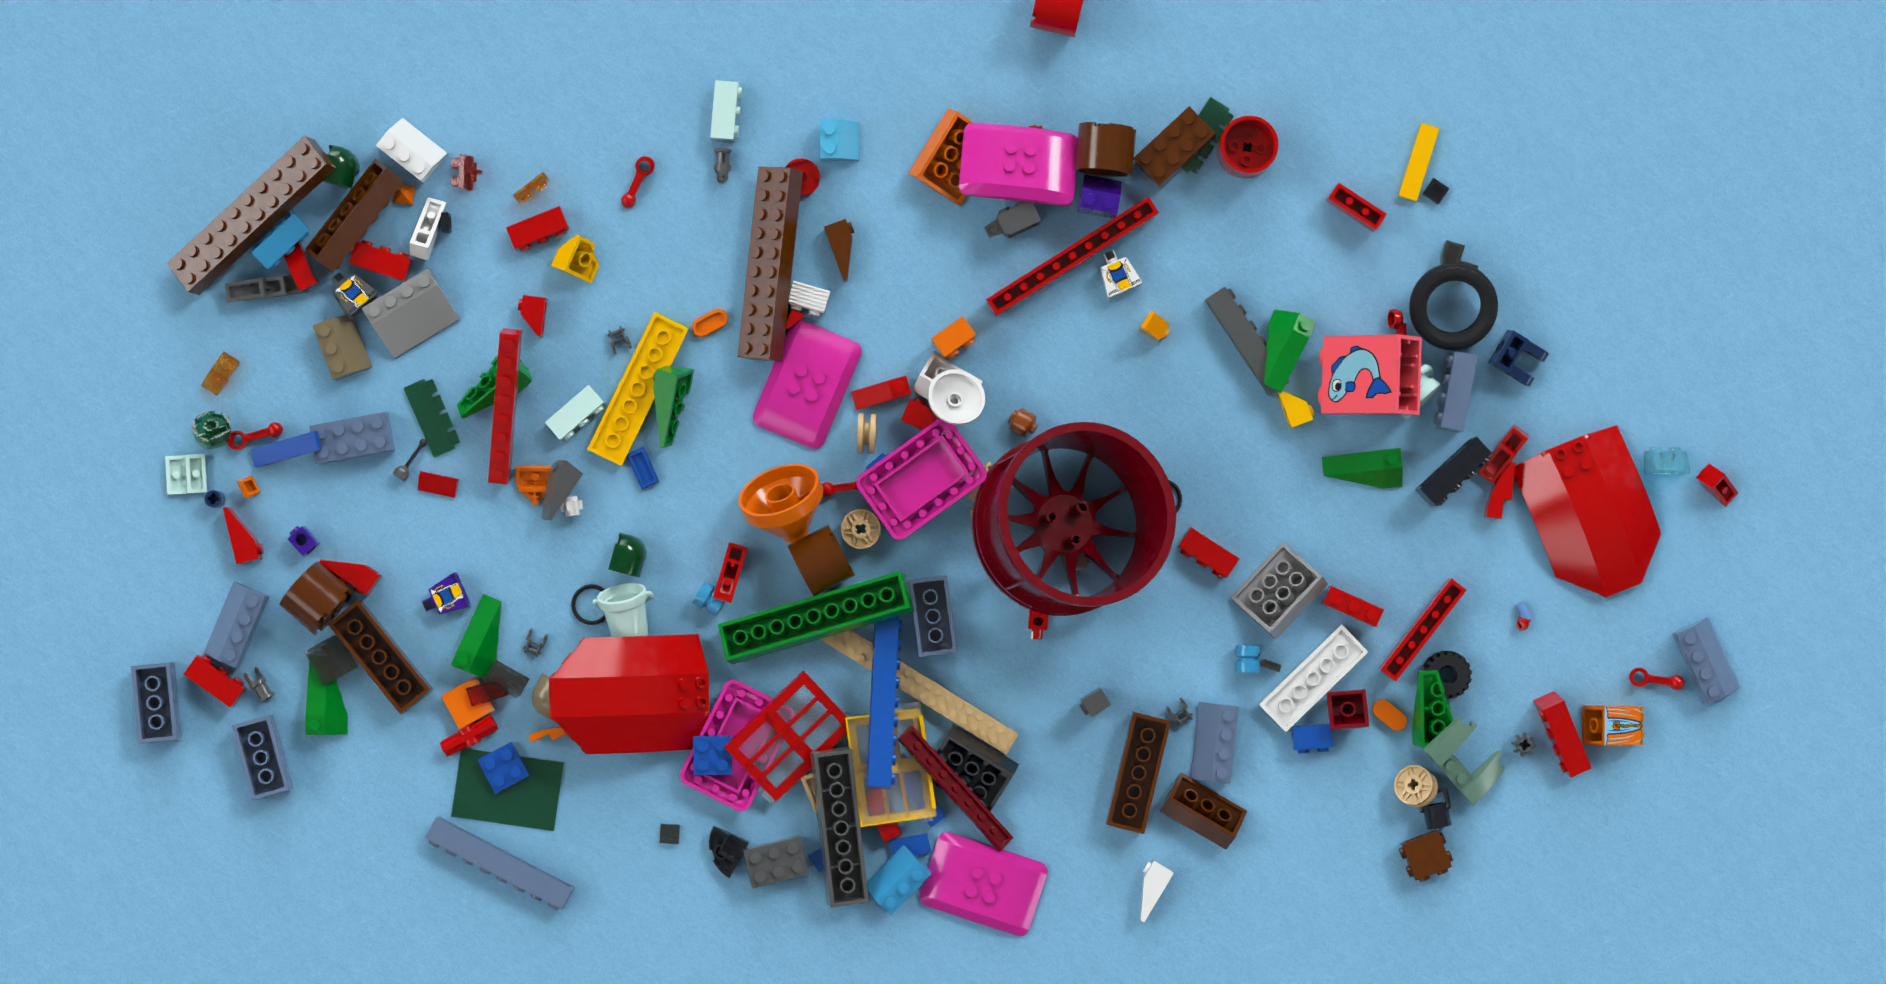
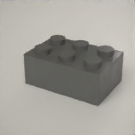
M799 835L742 849L752 888L809 874Z

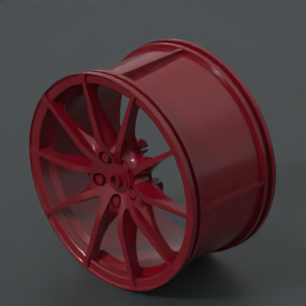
M1073 422L1059 425L1009 450L987 472L986 480L980 484L972 512V534L976 553L991 581L1003 594L1020 606L1051 616H1072L1087 613L1103 605L1126 599L1140 591L1157 575L1165 563L1172 547L1176 528V507L1172 488L1155 456L1128 433L1115 427L1095 422ZM1049 449H1072L1087 454L1075 483L1068 492L1063 490L1055 478L1049 458ZM1040 451L1049 497H1045L1030 489L1015 478L1024 460L1028 456ZM1095 457L1112 469L1122 481L1124 487L1105 497L1085 502L1083 501V491L1086 473L1091 460ZM1011 485L1034 505L1032 513L1008 515V497ZM1127 490L1135 510L1136 532L1116 530L1098 523L1095 519L1096 512L1105 503ZM1008 522L1033 527L1034 533L1015 547ZM1093 535L1136 538L1131 557L1120 575L1116 574L1105 563L1092 542L1091 538ZM1041 547L1044 551L1043 559L1035 575L1025 564L1019 553L1027 549ZM1081 552L1086 554L1091 561L1114 580L1102 591L1088 597L1079 596L1076 564L1078 554ZM1059 555L1063 556L1071 594L1062 592L1042 581L1043 576Z

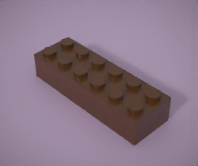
M374 159L305 250L317 261L334 272L335 269L342 265L346 255L354 250L356 242L364 237L367 232L366 229L370 224L377 220L380 211L388 206L394 193L401 189L404 180Z
M362 600L354 602L328 623L329 627L400 714H404L433 690L431 685Z
M1132 711L1106 818V825L1144 834L1169 733L1170 720Z

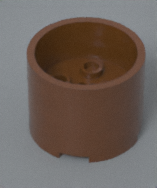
M1096 122L1079 123L1075 170L1080 173L1098 176H1132L1136 129H1133L1131 126L1114 123H1099L1097 125Z
M829 524L787 546L813 596L819 595L855 576Z
M318 561L295 581L283 596L279 605L312 634L316 635L318 629L320 631L324 630L328 623L340 613L344 606L343 603L349 602L354 592Z

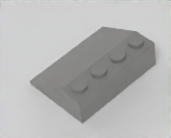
M428 268L362 307L369 322L394 359L460 320L433 273Z
M1282 542L1230 598L1276 640L1322 592L1328 583L1322 575Z

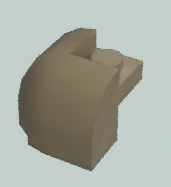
M541 673L533 690L532 704L539 714L552 720L549 710L550 676Z

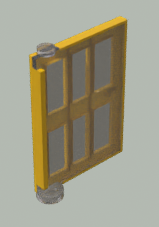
M921 703L901 704L902 710L895 711L894 714L898 716L897 727H894L893 735H897L898 738L912 725L926 740ZM870 715L845 718L848 745L852 749L860 827L922 819V822L933 821V817H936L937 813L932 777L898 740L896 746H893V754H896L895 766L892 765V773H895L894 785H891L889 790L866 788Z

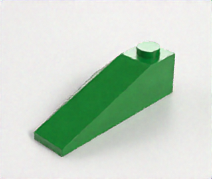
M1273 311L1267 326L1268 343L1266 344L1267 361L1265 362L1264 385L1279 393L1282 392L1310 338L1316 323L1315 321L1296 312Z
M664 366L658 368L654 373L653 380L655 382L653 388L661 448L671 446L679 425L677 417L684 410L685 405L682 402L685 393L689 394L694 369Z
M483 594L456 651L451 666L479 677L490 679L497 662L502 601Z
M310 657L305 735L348 734V714L339 691L330 657Z

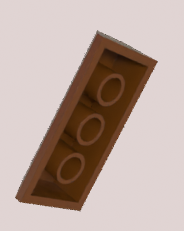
M1180 773L1165 798L1160 812L1220 847L1227 849L1235 839L1247 810L1185 774Z

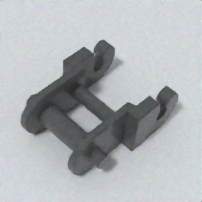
M620 326V329L611 332L608 330L609 334L607 335L611 337L612 342L610 344L614 354H617L614 346L615 342L623 339L627 341L629 348H632L628 336L625 337L623 332L625 328L622 329ZM622 333L623 337L614 340V335Z
M530 628L526 638L528 643L523 649H525L524 653L530 651L535 653L537 657L538 654L541 655L540 649L541 646H545L548 634H545L542 643H537L530 639L533 631ZM530 643L537 645L538 649L529 647Z
M1181 697L1179 699L1184 705L1183 710L1173 714L1168 706L1166 709L1172 718L1175 717L1177 719V725L1183 726L1182 723L1189 718L1193 720L1191 717L1193 714H1189L1187 711L1188 706ZM1186 712L1187 716L1179 720L1178 716Z

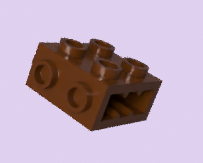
M1435 829L1400 843L1401 848H1399L1402 859H1406L1408 863L1406 870L1409 877L1423 882L1430 879L1432 874L1437 873V875L1447 873L1448 868L1452 867L1451 862L1453 858L1450 851H1446L1444 847L1446 840L1442 832L1439 833Z

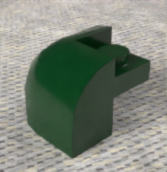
M329 145L330 152L329 155H326L335 165L336 169L322 182L334 184L340 188L352 189L355 174L360 172V164L357 157L343 147Z
M620 532L608 569L640 578L644 560L647 558V550L644 543L635 536Z

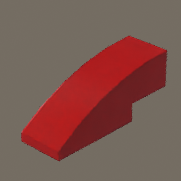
M298 241L293 245L295 249L289 255L284 254L283 256L299 291L303 292L319 284V281L301 242Z
M1513 424L1492 451V454L1489 456L1490 460L1483 467L1481 466L1477 473L1493 484L1529 439V435Z
M1510 462L1494 482L1486 502L1484 517L1502 519L1504 500L1512 501L1516 462Z

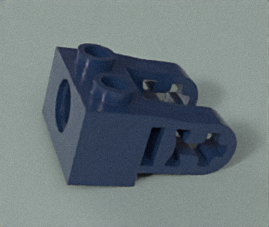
M1507 330L1488 363L1530 387L1535 378L1516 367L1514 362L1522 350L1542 362H1545L1549 353L1514 330Z

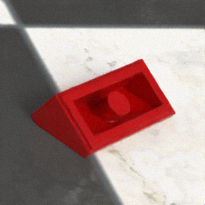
M420 471L417 490L455 498L459 479Z

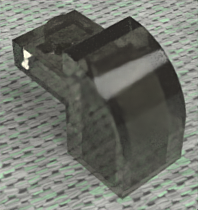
M1449 240L1444 241L1440 253L1441 265L1463 263L1476 269L1479 267L1461 261L1465 245Z

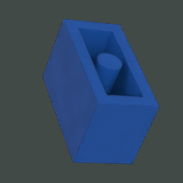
M1329 723L1291 727L1293 750H1298V754L1310 753L1309 749H1317V752L1329 751L1330 747H1333L1332 730H1330Z

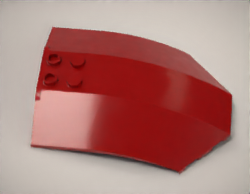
M1617 425L1565 442L1515 466L1514 478L1542 540L1555 578L1567 581L1605 598L1642 583L1660 539L1661 531L1641 477Z
M699 634L582 638L577 648L565 658L556 673L549 677L550 718L563 729V732L572 741H575L581 747L585 754L692 750L693 736L700 735L709 717V672Z

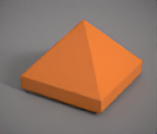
M402 184L401 189L394 195L393 203L413 205L415 186Z
M252 475L237 481L245 499L260 493Z

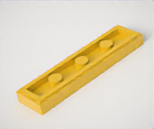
M1424 123L1420 124L1398 193L1399 197L1417 201L1440 128Z

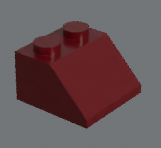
M1366 689L1327 692L1330 730L1369 727Z

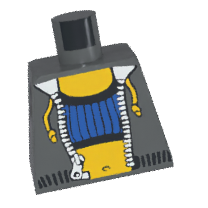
M339 272L332 278V281L338 286L334 289L333 295L350 321L363 311L362 307L378 298V292L356 274H352L346 279Z

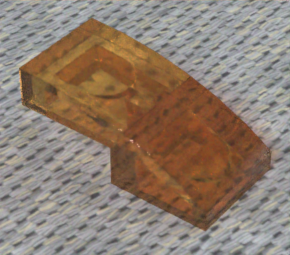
M223 352L201 386L218 396L229 382L230 376L240 365V361Z

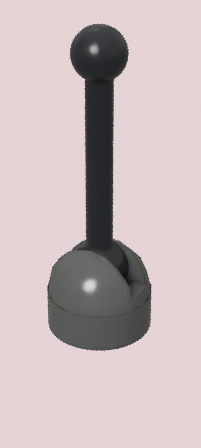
M425 439L419 441V446L405 466H398L393 471V474L404 482L409 477V465L421 448L427 445Z

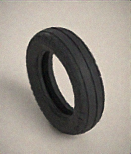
M1447 263L1434 267L1418 280L1411 293L1409 313L1415 330L1426 342L1440 349L1461 350L1475 345L1490 332L1497 318L1498 298L1493 284L1480 270L1463 263ZM1449 281H1461L1469 284L1478 292L1480 298V311L1476 320L1468 328L1458 332H1446L1438 329L1430 322L1427 315V302L1431 293L1438 286Z

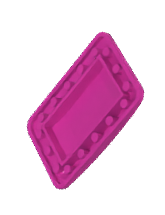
M970 123L965 127L963 133L959 190L967 196L1067 206L1074 199L1075 161L1078 139L1071 133L1000 124Z
M799 320L792 325L784 339L782 362L775 361L753 413L755 424L813 449L822 447L861 357L862 349L860 345L804 320Z
M938 419L862 473L857 478L856 485L891 536L901 540L983 483L987 478V471L956 426Z
M728 681L724 685L699 736H732L733 738L773 698L740 681ZM785 704L776 711L786 723L795 716L793 709ZM766 721L739 749L750 759L777 732ZM781 736L753 762L762 773L771 765L784 739ZM693 748L680 773V779L684 784L738 811H745L749 808L760 787L759 783L733 756L732 775H694Z
M943 832L937 839L928 866L931 870V875L923 882L919 898L922 904L1013 935L1023 936L1030 929L1048 870L1042 862L1009 851H998L993 846L951 832Z

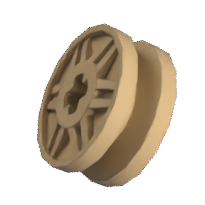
M859 413L857 453H862L864 445H868L869 453L875 454L876 414H871L869 422H865L864 413Z
M867 509L851 511L844 517L841 523L843 539L848 545L856 549H865L873 546L881 535L882 526L879 518ZM864 524L866 532L858 534L857 525L861 526Z
M1410 765L1398 773L1395 778L1394 789L1397 797L1402 802L1411 807L1421 808L1429 805L1434 800L1438 791V783L1432 772L1419 765Z

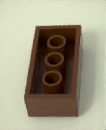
M1189 106L1134 157V163L1161 190L1216 139V133Z

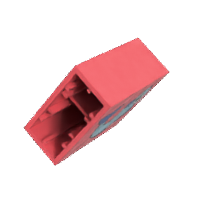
M1400 334L1323 336V347L1319 353V361L1322 366V385L1318 390L1321 413L1342 416L1419 415L1422 337Z

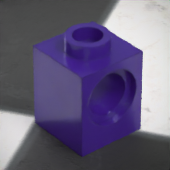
M297 526L289 533L291 536L288 540L302 556H307L320 544L305 526L300 528ZM302 534L307 537V542L304 545L298 542V538Z

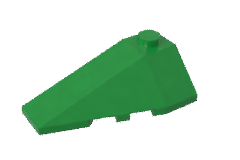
M498 356L491 362L493 366L486 374L484 372L481 374V380L477 386L471 387L457 404L463 419L494 405ZM521 359L517 393L533 381L528 368Z
M1401 448L1322 457L1323 475L1326 477L1381 489L1402 487L1403 465Z
M1438 670L1418 671L1412 721V744L1420 748H1425L1454 721Z

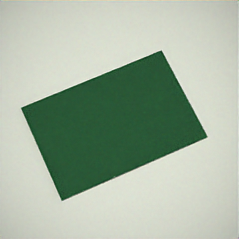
M467 748L461 750L451 813L452 817L554 831L564 766L563 762L520 756L530 776L495 794L477 761L491 752Z

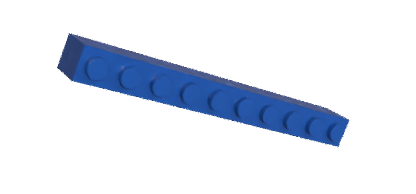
M899 616L874 623L866 788L889 790L891 785L895 783V773H892V765L895 766L896 754H893V746H896L897 735L893 734L894 727H897L898 716L894 715L895 708H898L899 696H895L896 689H899L900 678L896 677L897 670H900L901 661L900 658H897V651H901V639H898V632H902V620H899Z

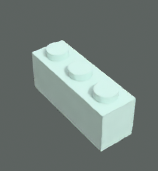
M715 80L711 140L734 142L735 137L739 135V126L736 125V118H740L741 107L737 105L738 99L742 98V88L739 87L738 82Z
M588 385L545 423L559 440L565 439L567 441L575 434L573 431L578 426L582 428L589 422L588 418L592 414L596 416L604 409L603 405L605 402Z

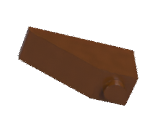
M846 219L824 226L843 281L847 282L853 240L851 234L855 232L851 222L847 223Z

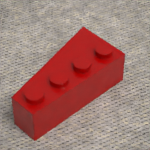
M1555 691L1533 700L1538 710V715L1546 728L1547 737L1552 741L1553 752L1561 761L1559 766L1563 774L1567 773L1570 777H1574L1592 769L1565 701Z

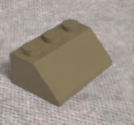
M346 315L313 325L333 380L338 381L372 368L354 318L350 321Z

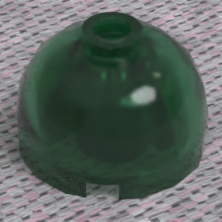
M208 411L194 419L195 423L191 428L194 438L200 446L206 449H217L224 446L230 439L231 423L224 413L220 415L215 414V411Z

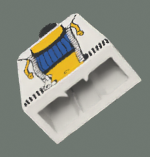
M1114 250L1103 254L1107 265L1101 267L1100 270L1108 299L1142 284L1141 279L1126 257L1118 260Z

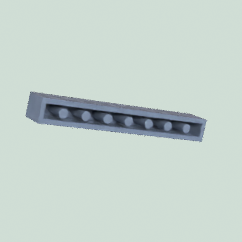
M439 816L435 818L425 837L429 840L428 843L436 848H439V846L445 848L447 854L454 857L458 855L463 858V862L471 866L473 864L480 866V871L489 875L490 873L497 875L496 879L503 883L510 882L514 884V888L518 891H528L531 893L532 898L538 901L543 899L549 902L548 906L555 910L565 907L574 889L570 884Z

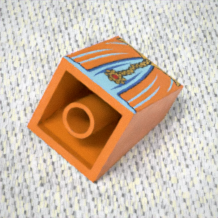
M1582 705V744L1643 745V706Z

